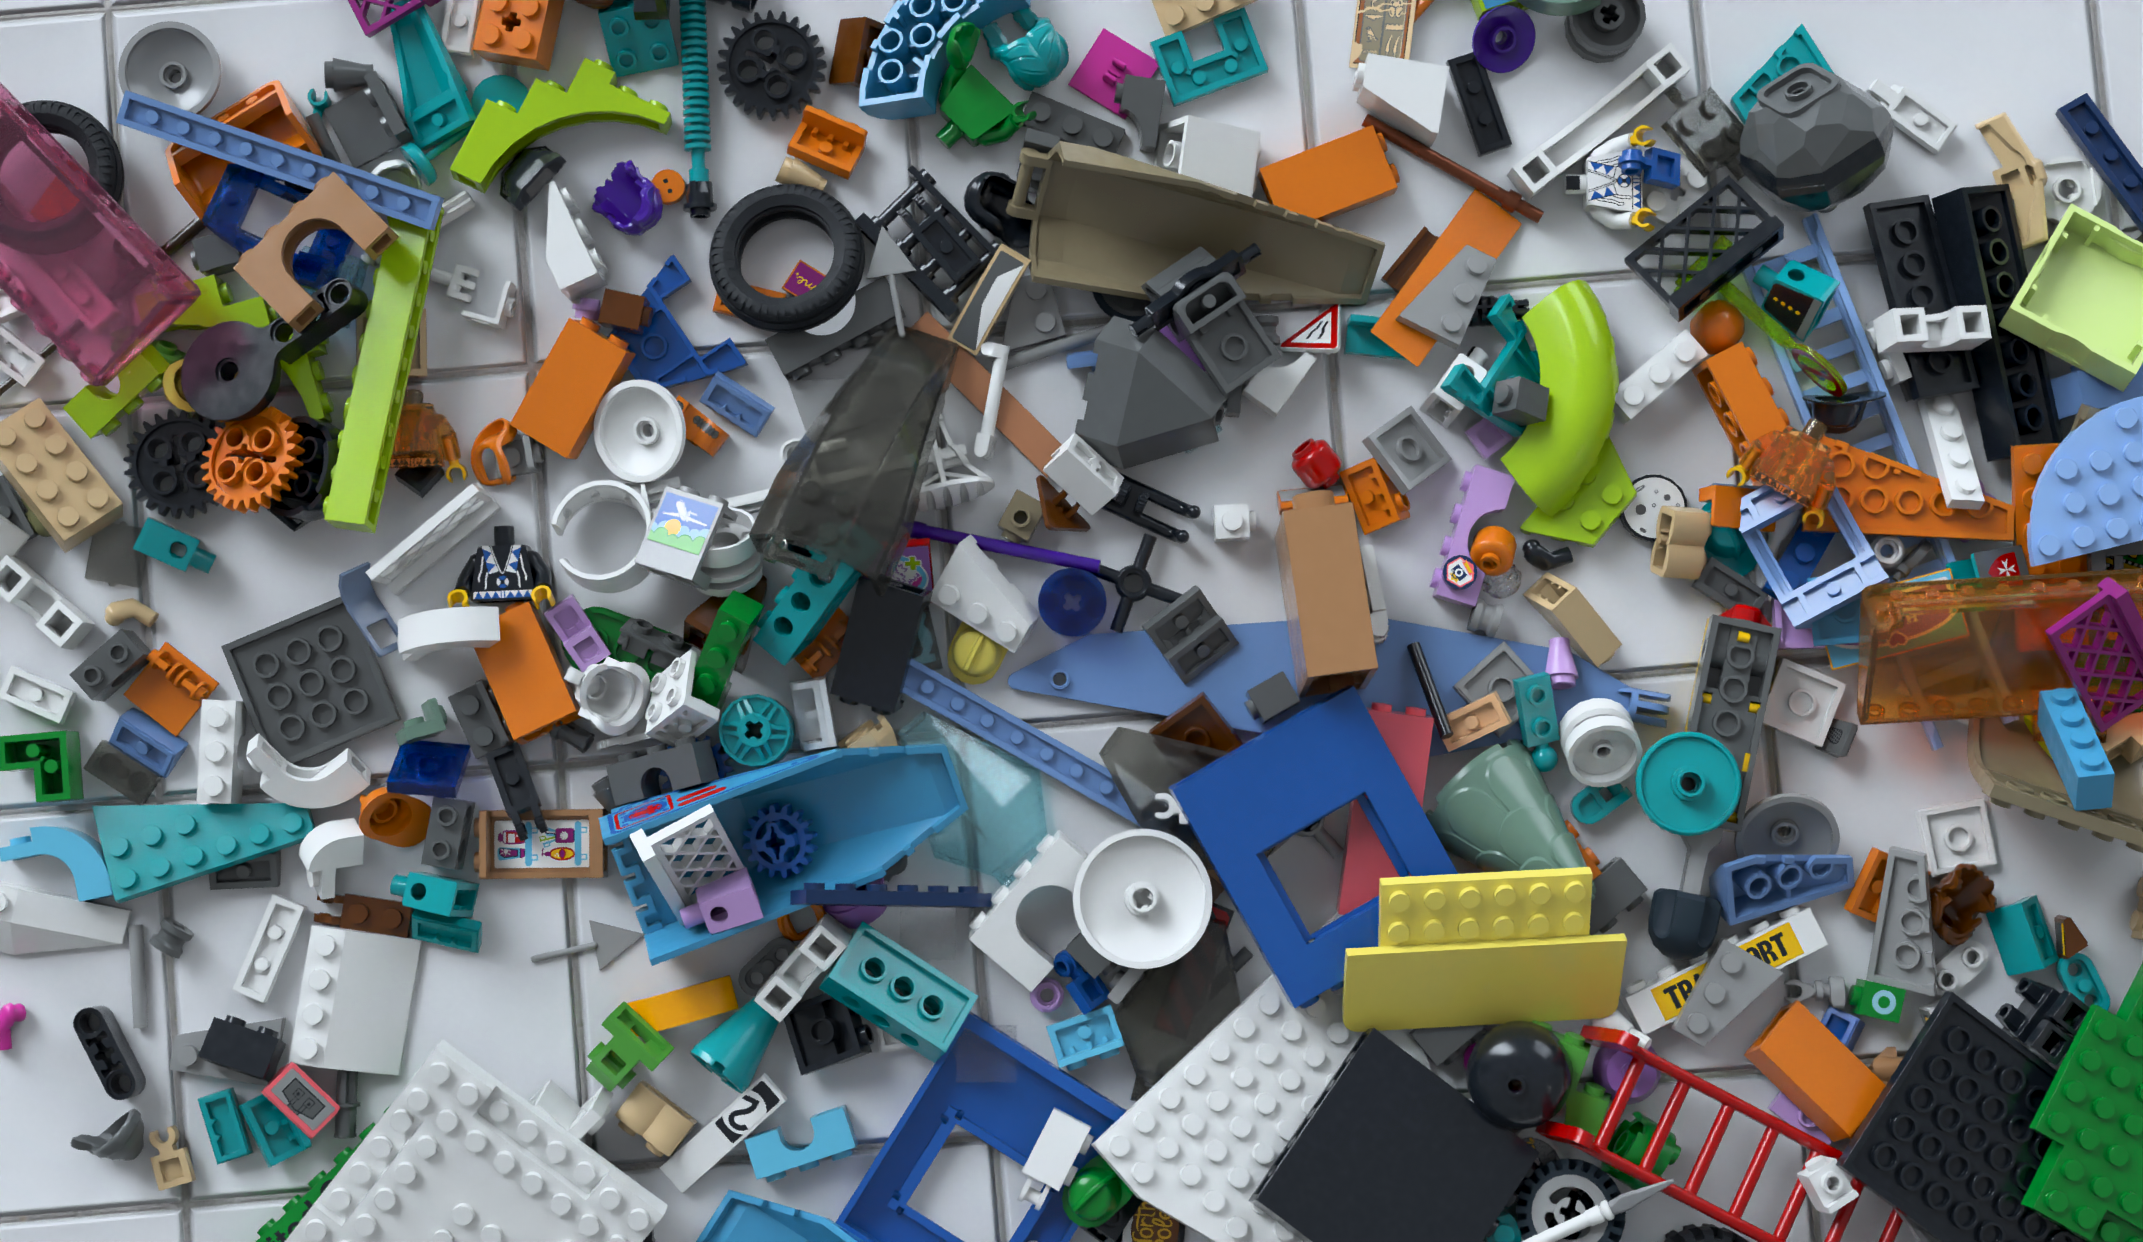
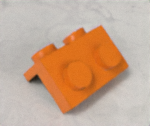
M806 105L803 110L802 121L788 144L787 154L849 180L864 152L868 132L855 123L844 121L822 109Z

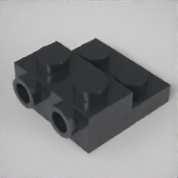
M827 993L796 1004L784 1018L801 1076L835 1064L845 1063L872 1052L870 1044L874 1043V1036L869 1025H863L859 1014Z

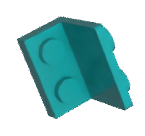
M614 0L612 6L598 9L610 64L616 73V77L679 65V57L670 19L635 20L633 13L634 0Z

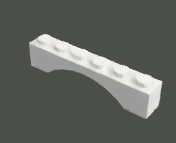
M1670 42L1580 117L1514 165L1507 174V177L1528 202L1680 82L1692 69L1691 66Z

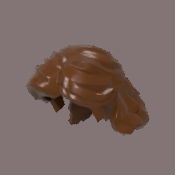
M1962 863L1957 865L1952 872H1949L1947 876L1942 878L1939 884L1930 888L1932 927L1939 938L1948 945L1959 946L1964 944L1973 936L1975 928L1983 921L1980 917L1976 918L1978 914L1993 913L1996 909L1997 898L1992 895L1994 882L1989 880L1988 876H1984L1985 873L1983 871L1977 870L1974 864Z

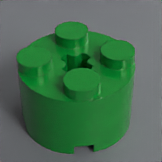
M1640 1112L1632 1113L1635 1117L1633 1121L1629 1122L1625 1119L1617 1127L1607 1150L1639 1166L1658 1123ZM1672 1132L1669 1133L1652 1170V1173L1662 1177L1661 1175L1668 1164L1672 1165L1676 1162L1681 1152V1147L1676 1145V1136ZM1601 1162V1169L1631 1189L1637 1190L1649 1186Z

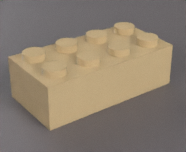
M40 398L0 421V471L64 553H67L123 516V503Z

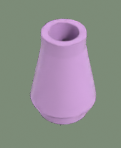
M1555 637L1549 640L1545 672L1550 674L1551 686L1555 690L1573 688L1576 686L1575 680L1579 678L1570 648V640L1566 637Z

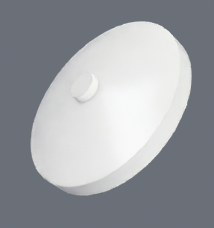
M1132 829L1105 839L1088 854L1077 873L1072 901L1077 925L1086 941L1096 952L1107 960L1124 967L1150 969L1161 967L1180 959L1197 944L1208 925L1212 911L1213 896L1207 870L1198 855L1187 844L1177 837L1162 831Z

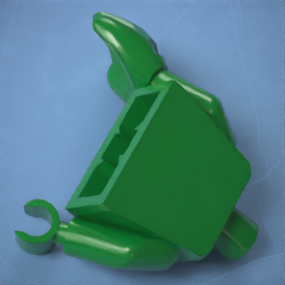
M962 22L953 27L946 45V56L950 65L942 80L938 102L940 104V115L948 123L935 136L947 149H950L961 137L972 147H976L979 144L986 147L1007 142L1023 126V122L1031 121L1037 116L1036 111L1028 113L1027 116L1024 115L1023 107L1028 104V100L1017 102L1013 105L972 64L968 67L981 34L980 29L971 22Z

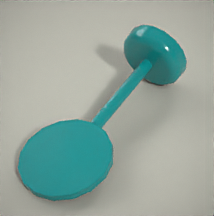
M493 75L482 80L475 88L471 98L472 109L477 118L486 99L495 103L498 100H502L512 105L516 109V113H518L529 91L523 83L514 77ZM473 124L450 136L426 154L412 142L403 145L400 148L407 162L417 170L420 179L427 186H430L438 178L437 172L430 161L468 135Z

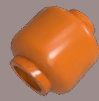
M1486 526L1480 529L1474 536L1470 551L1471 559L1485 575L1500 576L1506 573L1513 565L1517 547L1515 537L1503 527Z

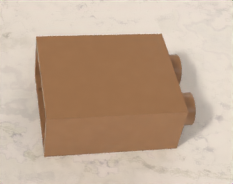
M1316 490L1297 494L1292 497L1293 509L1283 511L1275 535V545L1298 698L1334 693L1346 685H1352L1356 690L1366 689L1378 669L1353 502L1335 504L1334 494L1331 490Z

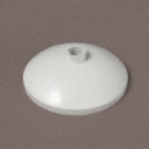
M629 380L616 385L603 397L596 411L594 440L597 451L604 464L615 475L624 480L640 483L660 479L675 467L685 446L686 425L680 405L667 389L653 381ZM651 425L653 426V429H654L653 435H651V433H650V426H651Z

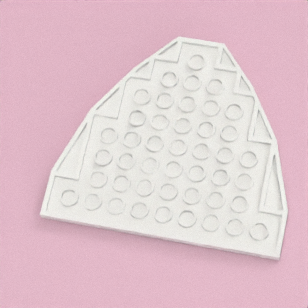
M1337 912L1322 927L1328 925L1329 923L1333 922L1334 920L1340 918L1343 915L1338 914ZM1271 974L1091 1145L1137 1198L1212 1242H1303L1251 1203L1249 1198L1363 1033L1351 1031L1343 1023V987L1336 991H1331L1330 989L1318 995L1320 999L1315 1004L1305 1009H1301L1300 1006L1294 1008L1289 1004L1275 977ZM1413 1029L1379 1031L1430 1070L1425 1052L1409 1034Z

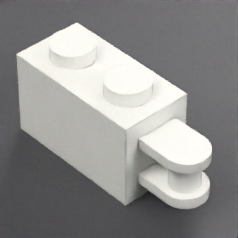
M1054 1107L1022 1170L1023 1173L1029 1175V1178L1017 1200L1022 1202L1024 1199L1036 1205L1034 1209L1039 1211L1051 1187L1058 1191L1062 1184L1069 1187L1078 1170L1077 1167L1072 1165L1078 1153L1086 1154L1094 1136L1088 1134L1092 1126ZM1034 1178L1046 1184L1043 1193L1030 1187Z

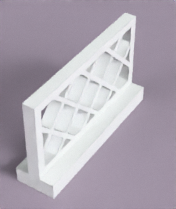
M480 482L472 483L365 573L372 581L387 585L398 596L502 508Z
M710 804L649 837L645 835L643 829L629 835L644 865L681 926L684 923L679 910L698 903L696 893L692 894L696 887H701L722 878L726 871L735 872L745 868ZM708 819L703 828H695L696 825ZM675 838L671 845H661L667 842L668 840ZM688 838H696L692 844H685ZM708 838H716L713 844H705ZM677 855H685L681 861H673ZM697 855H705L701 861H694ZM717 855H724L721 861H714ZM686 871H694L691 877H683ZM706 871H714L710 877H703Z

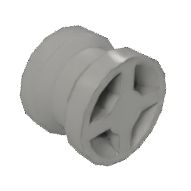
M1478 598L1476 606L1471 610L1467 630L1473 632L1481 630L1485 632L1486 636L1494 638L1502 618L1504 606L1500 604L1492 606L1486 604L1484 599Z

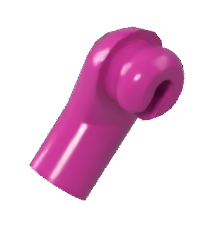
M8 1003L0 1010V1050L12 1049L11 1027L14 1025V1022H21L26 1018V1009L21 1003L15 1005Z

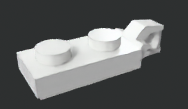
M1876 79L1866 91L1888 110L1896 127L1934 155L1941 150L1958 126L1906 86L1900 87L1893 84L1890 88L1881 80Z

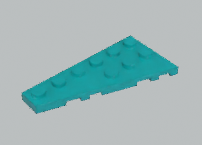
M285 803L92 806L114 899L119 904L300 844L308 833L315 828L311 809L299 808Z

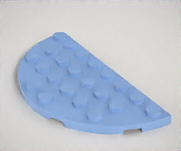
M2143 396L2114 404L2094 414L2093 417L2070 432L2046 462L2031 499H2033L2030 512V523H2027V546L2031 567L2143 540Z

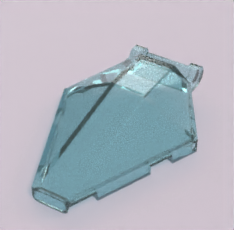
M923 711L898 732L901 745L945 744L969 808L938 834L934 832L928 837L934 858L994 876L1002 886L1005 885L1008 888L1016 877L1013 874L1008 877L1004 871L1034 848L1048 834L1040 770Z

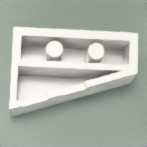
M970 534L956 547L932 590L931 602L1012 653H1015L1025 644L1041 615L1013 583L1010 584L997 569L999 566L993 559H989L976 544V539Z

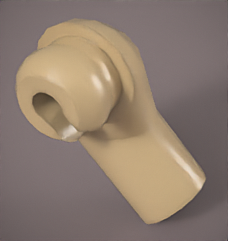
M134 598L112 602L105 609V621L111 626H119L125 619L134 618L150 628L159 616V613Z

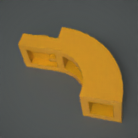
M730 975L627 1003L656 1031L738 1009Z

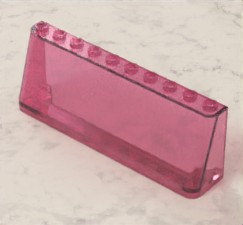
M0 82V288L11 298V304L17 310L26 313L34 322V328L40 334L52 340L57 346L58 353L66 360L75 364L81 371V377L87 383L93 386H106L192 306L201 295V291L187 274Z

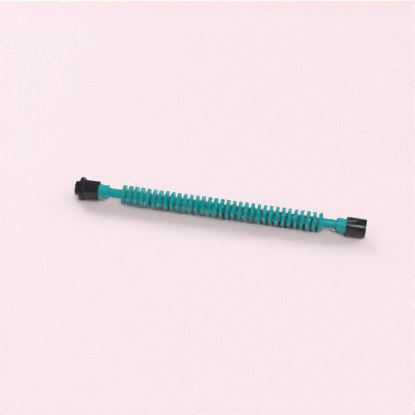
M679 0V6H681L679 13L682 15L680 16V31L682 32L680 40H682L681 49H683L681 50V57L683 58L681 59V65L684 66L682 67V83H684L682 85V91L684 92L682 96L684 100L683 108L685 109L683 110V117H685L683 124L686 126L684 127V134L686 135L684 136V142L687 143L684 145V151L691 153L692 169H689V184H686V203L683 204V211L690 213L691 218L702 219L709 218L710 212L717 210V204L713 203L712 182L709 181V169L705 168V152L711 151V144H709L711 136L708 135L711 133V127H709L710 118H708L710 117V110L708 109L710 108V102L707 101L709 100V93L707 92L709 91V84H707L709 82V76L707 75L709 71L707 67L708 59L706 58L708 57V50H706L708 43L705 41L707 40V25L705 24L707 17L705 16L706 7H704L706 6V0Z

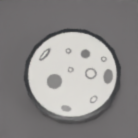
M1645 475L1632 481L1637 497L1622 513L1620 519L1623 527L1633 537L1655 542L1656 524L1662 505L1687 507V499L1682 488L1672 479L1662 475Z

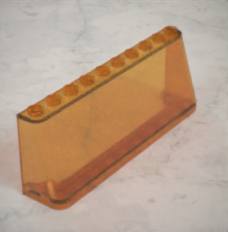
M2143 568L1886 583L1865 587L1861 593L1857 715L1860 725L2038 715L2040 691L2074 688L2045 630L2098 594L2100 591L2097 584L2107 577L2129 592L2143 620ZM2104 606L2093 612L2090 622L2101 623L2105 612ZM2071 627L2061 634L2059 638L2062 643L2071 644L2077 628ZM2087 629L2082 645L2092 646L2098 630ZM2108 631L2103 647L2113 648L2118 633ZM2079 652L2074 666L2084 668L2089 653ZM2100 654L2095 669L2105 670L2110 655ZM2121 656L2115 671L2126 672L2130 657ZM2092 676L2087 691L2097 693L2102 677ZM2112 679L2107 694H2118L2123 679ZM2133 680L2128 696H2134L2143 689V682ZM2104 701L2101 711H2111L2114 702ZM2143 704L2137 709H2143Z

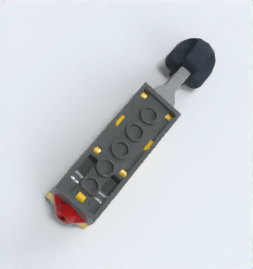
M1736 604L1720 615L1713 614L1706 621L1684 732L1702 733L1722 743L1731 752L1738 764L1742 788L1736 809L1720 827L1697 836L1680 835L1687 847V853L1679 890L1659 888L1654 891L1648 918V933L1653 945L1663 955L1674 960H1692L1702 956L1712 946L1718 930L1722 905L1716 899L1700 895L1708 852L1721 843L1723 831L1735 833L1742 830L1782 628L1772 627L1761 610L1753 606ZM1686 777L1682 780V787L1690 791L1694 788V781Z

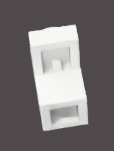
M354 818L323 823L309 832L301 843L298 855L307 869L308 884L310 887L315 888L321 900L335 898L336 868L363 865L364 834Z

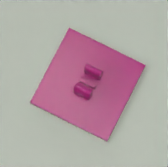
M1103 28L1068 85L1125 120L1127 115L1118 113L1120 104L1114 103L1117 82L1123 83L1126 74L1152 78L1158 69V65L1155 59Z

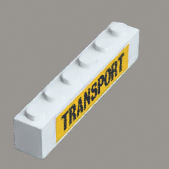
M1798 905L1780 910L1778 912L1780 917L1769 923L1767 919L1753 923L1748 926L1750 932L1739 938L1736 934L1723 938L1776 969L1789 965L1829 945L1811 908L1798 907ZM1714 950L1708 953L1706 951L1702 956L1688 960V963L1676 968L1675 964L1666 966L1656 972L1657 978L1647 983L1644 979H1641L1625 987L1627 993L1619 997L1636 1030L1646 1035L1675 1021Z

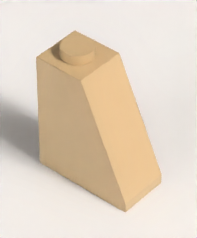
M1546 572L1523 594L1527 601L1561 637L1569 638L1570 646L1577 654L1597 668L1609 661L1614 656L1615 651L1622 645L1577 587L1551 573Z

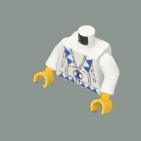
M1641 125L1634 130V133L1610 139L1594 149L1590 157L1582 164V174L1564 175V194H1582L1583 210L1590 212L1592 218L1610 229H1635L1639 226L1644 231H1653L1655 226L1649 223L1644 224V219L1647 216H1656L1657 214L1649 208L1642 207V173L1628 176L1622 174L1621 168L1618 167V158L1622 156L1623 150L1636 149L1637 145L1644 147L1654 146L1656 140L1643 141V134L1646 131L1653 130V128Z

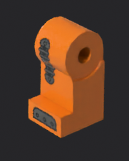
M678 395L676 400L684 415L686 440L714 457L729 435L683 397Z

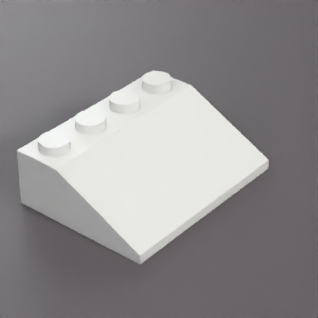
M326 924L312 925L288 1063L294 1062L299 1065L399 1076L422 940L345 929Z

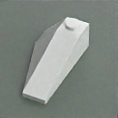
M0 881V952L19 955L124 944L132 910L93 901L79 902L78 898Z

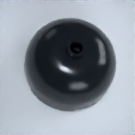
M308 416L293 417L291 421L299 426L296 433L304 438L297 445L305 449V452L296 458L303 462V466L294 467L293 472L299 476L298 479H289L287 483L290 485L291 490L286 491L282 489L280 494L283 498L310 504L308 506L300 505L293 509L282 501L279 502L271 498V507L269 509L279 516L300 521H316L325 518L323 503L325 498L330 495L332 486L331 470L337 463L339 454L337 440L341 430L322 420ZM262 458V460L265 461V462H275V461H267V460H265L264 458Z
M1527 1021L1506 1022V1024L1497 1026L1484 1033L1475 1044L1468 1059L1466 1069L1467 1088L1472 1101L1479 1111L1494 1123L1512 1129L1533 1128L1552 1119L1564 1106L1569 1096L1573 1079L1572 1062L1565 1048L1560 1043V1039L1543 1026ZM1512 1079H1517L1522 1083L1519 1090L1512 1089Z

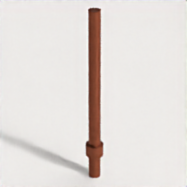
M1367 114L1361 126L1366 128L1373 125L1376 134L1381 132L1388 141L1502 203L1501 207L1511 213L1516 211L1536 223L1541 219L1544 211L1521 199V194L1512 189L1509 192L1370 114Z

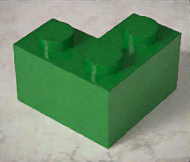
M64 730L0 736V771L34 770L36 802L50 803L84 799L78 731Z

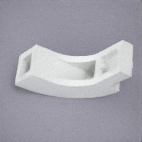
M474 606L435 609L411 614L397 620V646L399 654H403V661H417L429 652L442 649L463 647L490 648L500 641L499 607Z
M259 733L248 741L247 760L257 772L263 771L260 788L282 803L308 809L331 807L346 802L370 785L371 770L349 748L322 766L301 767L290 763L282 757Z

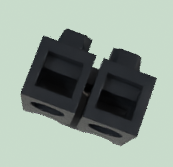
M2024 977L2015 987V992L2024 999L2018 1008L2005 1003L1997 1011L1995 1017L2004 1026L2002 1028L2003 1031L2039 1058L2057 1066L2073 1042V1039L2065 1033L2076 1036L2089 1007L2071 992L2063 991L2060 993L2053 987ZM2080 1015L2078 1021L2074 1025L2070 1026L2075 1017ZM2060 1042L2058 1048L2050 1054L2052 1048Z

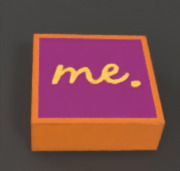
M799 260L782 286V289L794 297L815 288L826 275Z

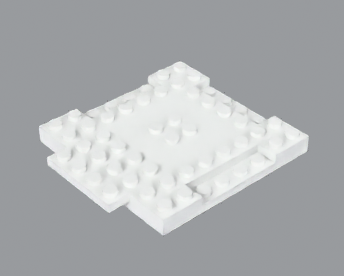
M442 1039L284 1242H643L664 1216L668 1205Z

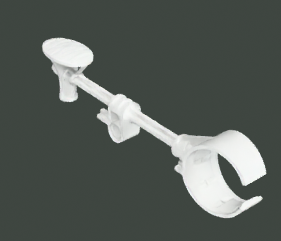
M930 413L919 416L913 422L916 434V454L913 456L831 475H822L818 472L817 465L850 458L846 439L843 438L812 446L811 439L792 438L786 441L780 449V462L785 479L781 486L725 500L729 502L727 507L742 509L752 514L782 506L788 507L791 501L801 494L817 489L843 493L911 477L897 502L899 509L904 511H929L931 509H945L947 506L955 507L965 501L974 500L992 490L995 484L992 478L969 463L965 443L960 445L953 443L942 414ZM941 427L949 447L938 448L933 428ZM920 430H928L932 446L930 452L922 453ZM802 454L806 456L805 461L799 465L789 462L794 455ZM962 465L976 476L944 471L946 468ZM933 471L937 473L911 491L918 475ZM680 477L648 484L646 482L637 483L631 481L620 483L612 480H597L583 484L570 492L561 501L554 513L551 525L558 536H563L569 521L583 508L599 502H619L639 511L645 521L647 533L657 509H652V503L660 502L666 486L679 490L682 486ZM946 477H948V478H957V479H953V480H948V481H947V480H946ZM936 480H940V483L932 484ZM636 556L623 568L601 575L578 571L567 559L562 558L559 560L566 574L574 582L588 590L599 593H617L628 590L641 583L650 574L634 562Z

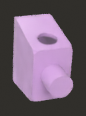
M747 867L697 888L695 892L698 903L679 910L686 929L705 922L710 934L764 918L759 898Z

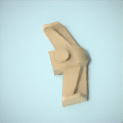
M2005 112L1975 124L1976 129L1980 130L2003 168L1992 173L1996 185L2009 184L2011 198L2015 203L2016 221L2022 249L2026 250L2049 241L2044 186L2047 183L2048 177L2042 160L2034 158Z

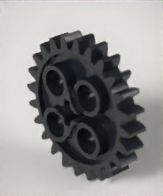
M768 10L767 18L764 20L761 19L758 12H755V22L752 24L747 19L742 18L744 26L742 30L734 26L731 27L735 36L734 39L723 38L728 50H718L719 56L726 60L717 64L718 71L726 72V74L719 77V81L723 85L730 84L724 90L727 97L736 95L733 100L735 107L745 103L744 112L746 115H749L756 109L758 120H762L765 112H769L772 121H776L777 112H782L784 117L789 119V109L794 108L796 112L801 114L800 103L802 101L809 105L813 104L809 96L810 92L814 94L821 93L820 88L815 82H825L826 80L825 75L818 72V70L827 68L826 61L817 59L825 54L823 47H814L820 41L818 35L808 37L811 31L810 25L806 24L799 29V17L795 16L789 23L784 11L780 14L779 19H775L772 11ZM763 37H770L774 40L771 48L767 50L759 49L757 43ZM746 51L755 53L769 64H773L776 60L780 70L798 76V80L793 81L776 68H771L768 72L763 61L745 55ZM792 53H800L804 56L802 62L795 66L786 63L787 57ZM747 66H754L758 69L755 77L751 79L742 78L741 71ZM776 82L787 84L786 91L781 95H774L770 92L771 86Z
M169 409L166 420L159 414H154L156 424L152 426L144 421L143 426L146 432L141 434L134 431L133 435L139 440L138 443L127 444L126 446L134 452L133 456L123 458L125 462L133 466V468L124 471V475L127 477L135 478L128 487L133 491L140 490L135 498L140 502L148 499L146 508L153 511L158 507V514L163 517L169 513L170 509L172 517L175 519H180L182 510H184L189 518H194L195 508L207 514L206 503L210 502L217 507L219 503L214 501V496L206 491L209 484L203 482L202 484L195 485L194 476L198 471L202 470L201 465L209 461V458L202 455V453L212 448L207 439H216L218 436L215 429H213L216 421L207 418L203 422V416L197 412L191 418L190 412L184 410L181 411L178 417L173 410ZM175 435H179L178 449L174 443ZM195 437H201L202 444L200 448L194 452H189L188 444L190 440ZM167 443V453L161 458H155L156 447ZM180 456L187 460L186 463L181 465L182 472L175 468V465L180 464ZM167 476H172L174 479L172 487L167 491H161V481ZM183 479H185V482L188 485V491L186 493H183Z

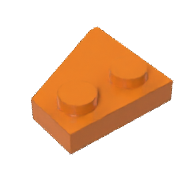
M1875 847L1871 848L1855 882V887H1853L1843 909L1876 923L1888 859L1887 852Z

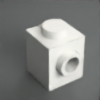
M1248 503L1213 506L1214 543L1248 541L1250 532L1256 531L1255 511H1249Z

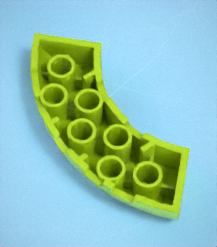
M1584 280L1571 281L1558 287L1522 316L1532 334L1538 351L1540 385L1550 388L1546 421L1527 425L1519 440L1500 459L1531 500L1550 517H1553L1572 499L1582 487L1580 484L1590 469L1596 466L1599 460L1597 456L1605 439L1609 437L1615 416L1613 409L1619 387L1618 366H1616L1614 347H1616L1615 340L1611 335L1606 320L1607 316L1599 299Z

